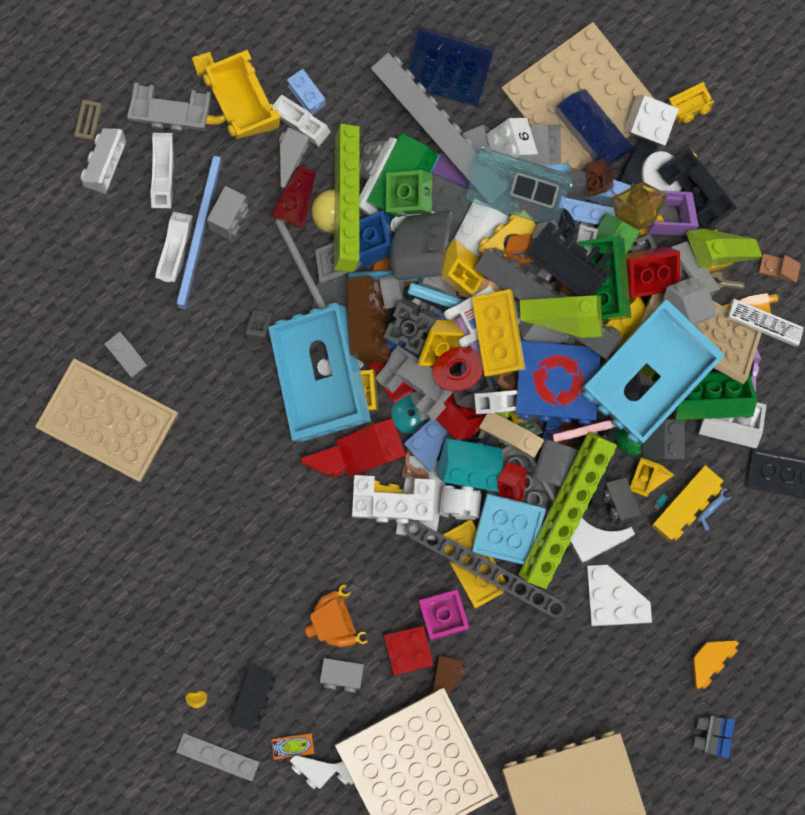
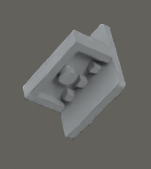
M375 141L366 144L363 149V155L359 160V177H363L368 181L369 177L374 174L389 145L388 141Z

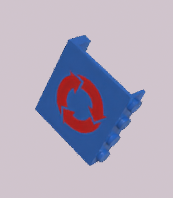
M521 341L526 369L519 370L516 411L513 412V415H518V419L523 420L539 417V421H551V418L558 419L560 423H570L571 420H577L578 424L590 425V422L595 421L597 403L594 400L592 402L583 395L584 391L581 388L600 369V355L587 346Z

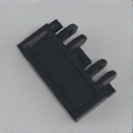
M565 220L553 235L552 232L557 226L549 221L525 254L576 295L595 296L613 272L607 265L600 272L611 255L608 253L604 254L596 266L593 265L591 261L600 252L601 247L595 246L584 260L583 258L588 250L576 241L571 244L579 230L573 229L566 240L563 241L560 239V236L568 228L569 222Z

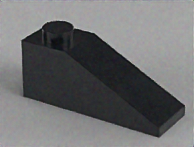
M641 138L621 179L622 183L631 185L630 195L636 197L643 181V163L649 155L655 153L658 145Z

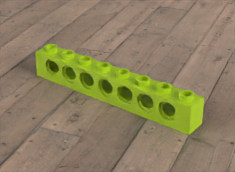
M590 431L588 432L518 574L528 583L547 589L552 581L555 570L560 564L562 556L569 546L584 512L588 508V503L596 491L597 485L605 473L611 457L614 455L617 445L607 438Z

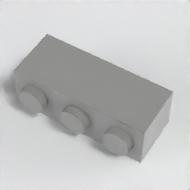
M684 242L671 247L680 251V282L690 277L697 278L708 287L712 298L720 287L706 268H699L689 243Z

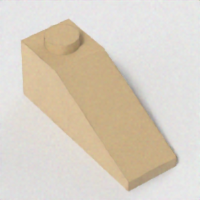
M487 413L479 426L483 431L528 458H534L544 442L542 438L496 413Z

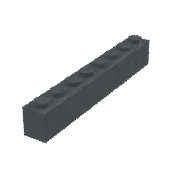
M497 247L487 248L474 268L503 289H511L513 295L519 300L569 297L563 292L558 293L555 291L551 283L545 280L543 282L540 281L535 272L529 269L527 271L520 267L521 263L517 260L505 257V252ZM603 319L602 337L580 338L573 336L605 359L612 356L623 339L619 335L620 331L613 326L608 327L603 324Z

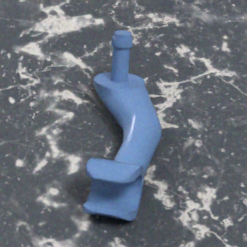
M728 489L720 491L717 495L718 498L697 518V522H702L705 531L709 530L705 519L723 502L731 499V497L725 498L723 496V492Z

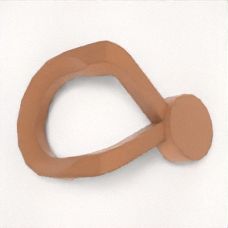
M407 450L402 477L428 479V472L417 470L408 464L411 452ZM406 468L409 469V470H410L411 472H413V473H405V472H406Z

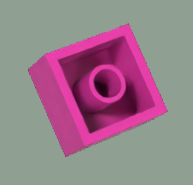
M458 589L419 601L430 642L469 630Z

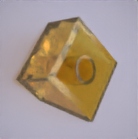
M641 182L612 197L615 217L637 230L645 229L648 225L655 222L667 199V194L645 182Z

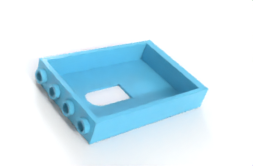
M666 299L661 302L581 389L584 391L583 395L592 402L594 400L599 405L597 408L606 416L608 414L614 419L612 422L620 430L623 428L628 433L627 437L636 444L638 442L642 444L725 354ZM647 363L661 377L641 399L630 401L624 395V387Z
M338 303L329 304L326 309L310 310V314L294 315L288 321H276L275 325L268 327L292 441L304 442L371 422L358 359L350 355L347 308L338 305ZM320 340L326 345L332 376L316 381L309 350L313 342Z

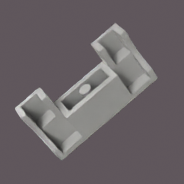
M134 83L127 117L129 121L148 123L151 128L162 130L163 127L170 128L174 132H182V130L187 129L206 130L207 117L212 100L211 92L202 94L192 90L189 104L186 102L154 99V85L146 87Z
M398 345L392 351L389 361L375 379L392 393L402 382L415 389L424 396L415 407L421 414L434 421L446 408L444 402L453 392L444 390L436 384L432 374L433 367L419 366L417 364L419 358H416Z

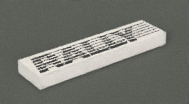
M736 299L731 301L727 319L795 347L800 343L804 327Z

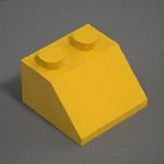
M436 320L430 329L417 364L419 366H434L435 361L441 354L452 348L460 347L459 339L464 337L465 332L453 320Z

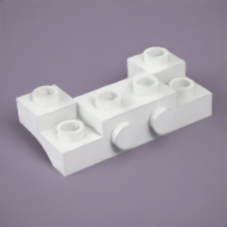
M354 475L352 518L376 519V522L388 523V520H396L398 524H408V521H433L435 480L415 479L414 495L374 492L375 476Z

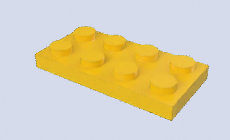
M508 289L472 297L485 377L526 369L512 290Z
M471 519L443 535L471 550L477 528ZM447 546L444 548V552L452 556L455 554V548ZM478 554L479 556L496 564L493 557ZM464 556L462 562L464 565H471L473 559L470 556ZM450 563L475 609L504 593ZM486 565L479 568L482 575H488L491 572L490 568ZM503 575L497 577L500 585L507 584Z

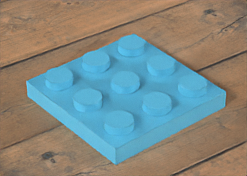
M487 493L471 551L524 564L540 532L546 508Z

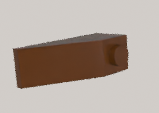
M439 656L433 692L443 687L447 695H450L459 683L460 677L464 678L466 666L462 665L463 660Z

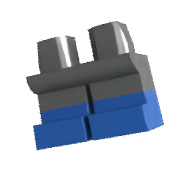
M714 716L697 718L696 729L705 730L706 734L705 738L695 736L692 747L702 750L704 754L724 759L729 758L732 742L730 738L733 736L735 720Z

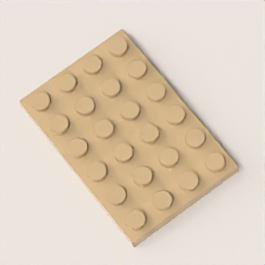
M665 293L650 295L640 325L661 304ZM713 301L717 312L716 317L697 324L695 327L725 354L714 368L744 384L751 369L761 332L727 319L729 309Z
M73 359L35 427L141 483L176 420L178 412Z

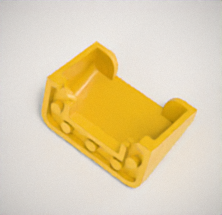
M248 50L205 67V75H203L206 86L210 85L229 124L227 128L232 137L235 136L236 139L279 128L281 118L277 109L273 110V105L269 104L255 75V69L248 62L251 60Z

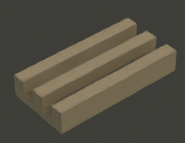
M82 100L74 135L75 138L94 141L102 103ZM86 105H89L84 132L82 134L80 133L84 118V113ZM96 107L90 135H87L93 113V108Z

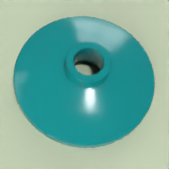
M411 395L404 397L393 405L391 417L395 426L404 433L413 434L416 432L415 429L430 421V419L420 421ZM413 410L415 415L409 416L407 412Z

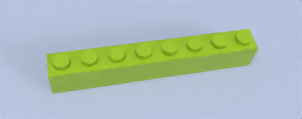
M340 124L335 135L334 270L354 272L359 262V126Z

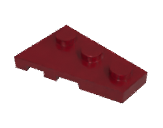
M302 166L296 167L269 216L297 228H304L316 172Z

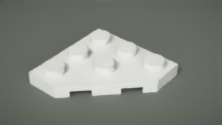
M608 565L587 566L591 626L652 623L651 605L643 595Z

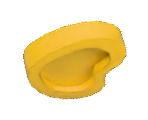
M203 691L188 693L185 698L186 703L193 708H200L206 703L207 694Z

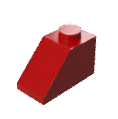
M339 446L300 458L303 466L326 477L338 478L344 475L343 472L346 471Z
M506 464L497 479L499 496L522 502L527 484L526 468L518 464Z

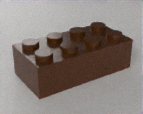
M369 275L347 279L350 355L367 365L389 361L390 345L388 344V339L384 338L388 328L387 316L389 310L388 308L385 309L380 282Z

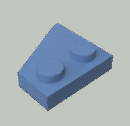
M436 419L434 421L430 420L404 443L405 447L430 473L433 471L447 431Z

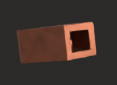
M604 159L585 164L586 194L588 198L605 193L614 187L613 171Z

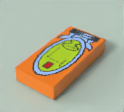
M312 733L271 739L274 760L314 754Z

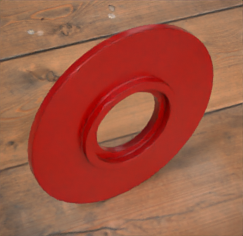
M456 347L447 350L434 363L432 370L434 381L440 388L447 391L458 392L466 390L475 385L483 374L482 357L478 352L467 347ZM457 362H462L467 366L466 372L461 376L450 374V367Z

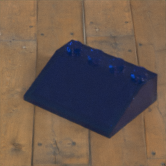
M421 27L408 70L415 77L413 79L415 84L420 82L427 90L426 92L478 107L496 48Z

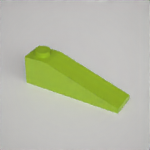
M708 229L686 232L699 268L762 257L758 243L753 238Z
M601 296L520 300L521 321L580 338L602 337Z

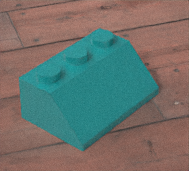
M445 438L436 476L445 483L499 492L497 479L503 471L502 448Z

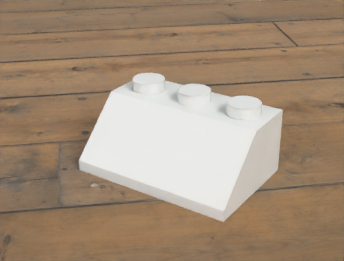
M103 128L101 134H97L95 139L96 147L94 152H90L87 169L84 168L81 174L84 187L106 194L126 144L123 130Z
M474 199L454 239L458 240L481 259V255L476 251L480 248L478 244L486 237L489 239L495 235L493 231L499 225L503 224L505 226L510 222L509 216Z
M757 402L754 417L701 419L699 434L757 448L763 434L766 404Z

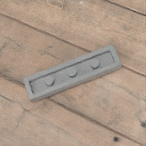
M183 734L176 753L249 781H253L260 763L187 734Z

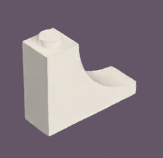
M581 518L579 526L571 538L570 545L580 564L628 540L635 533L631 527L613 532L600 530Z

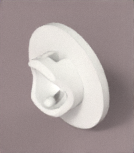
M659 151L652 153L645 159L642 166V180L648 191L680 192L682 186L678 181L669 186L658 172L665 163L675 158L673 155Z

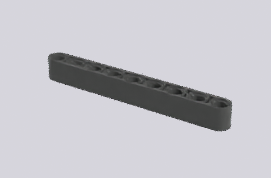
M412 521L407 525L406 536L409 540L553 620L561 618L565 613V605L562 601L418 521ZM416 526L420 529V534L413 536L409 533V529ZM435 536L438 543L431 546L427 543V538ZM453 546L455 554L452 556L445 554L444 548ZM470 556L473 559V563L471 565H464L462 558ZM486 565L490 568L491 572L488 575H482L479 568ZM500 575L506 576L508 583L500 585L497 577ZM517 585L524 586L526 589L525 594L518 595L515 592V587ZM533 596H542L543 604L536 605L533 602ZM552 605H558L561 608L559 615L551 613L550 607Z

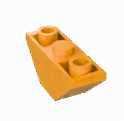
M737 641L707 642L692 658L694 688L696 690H699L701 687L705 689L712 681L710 679L711 675L714 672L718 674L725 666L723 661L727 657L731 659L738 651L735 648L739 644Z

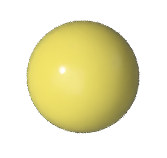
M327 190L316 197L312 204L311 214L314 223L319 229L333 234L335 190Z

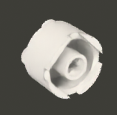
M443 486L439 515L449 518V514H451V516L461 520L479 519L481 491L473 490V487L462 486L461 490L455 489L453 486Z

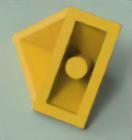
M641 458L630 485L631 491L648 497L651 491L673 477L674 474L661 464Z

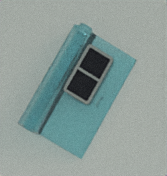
M481 146L465 200L537 223L555 220L558 225L567 192L572 190L574 179H571V174Z

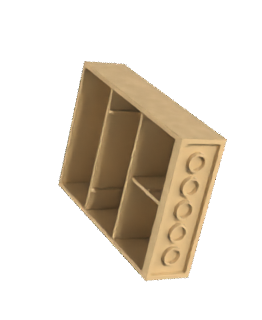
M614 731L601 735L602 739L600 740L592 737L581 741L582 745L577 747L576 743L562 747L563 751L561 752L553 749L544 752V757L538 759L536 755L523 759L524 763L518 764L517 761L505 764V769L501 770L514 815H646L621 733L615 735Z

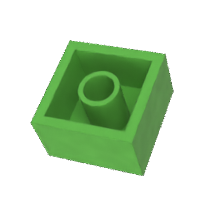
M424 170L386 173V212L396 216L432 213V174Z

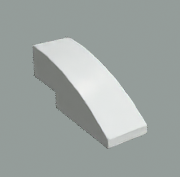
M281 95L273 104V110L277 109L282 121L294 130L309 136L310 141L318 147L330 134L326 124L313 117L309 111L285 96Z

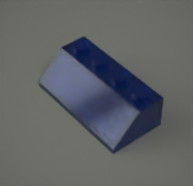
M586 89L571 94L556 106V115L594 161L604 159L610 167L634 149Z

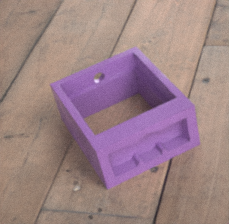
M649 190L642 198L641 207L644 209V224L647 226L648 234L687 236L686 232L698 228L692 192ZM655 205L679 206L681 223L657 222Z

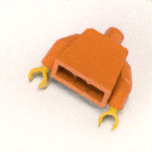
M342 585L338 592L333 591L320 598L314 608V613L310 615L313 624L305 627L306 635L309 638L317 635L319 641H326L328 645L336 647L355 645L356 642L358 644L368 642H362L359 639L361 634H366L365 632H360L354 636L356 631L344 599L348 598L351 592L347 594L341 592L342 589L347 587L346 585Z

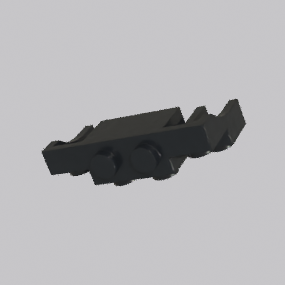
M689 148L665 163L658 170L662 179L669 186L678 181L686 192L693 193L694 202L701 209L696 214L697 220L704 229H711L737 209L736 205Z

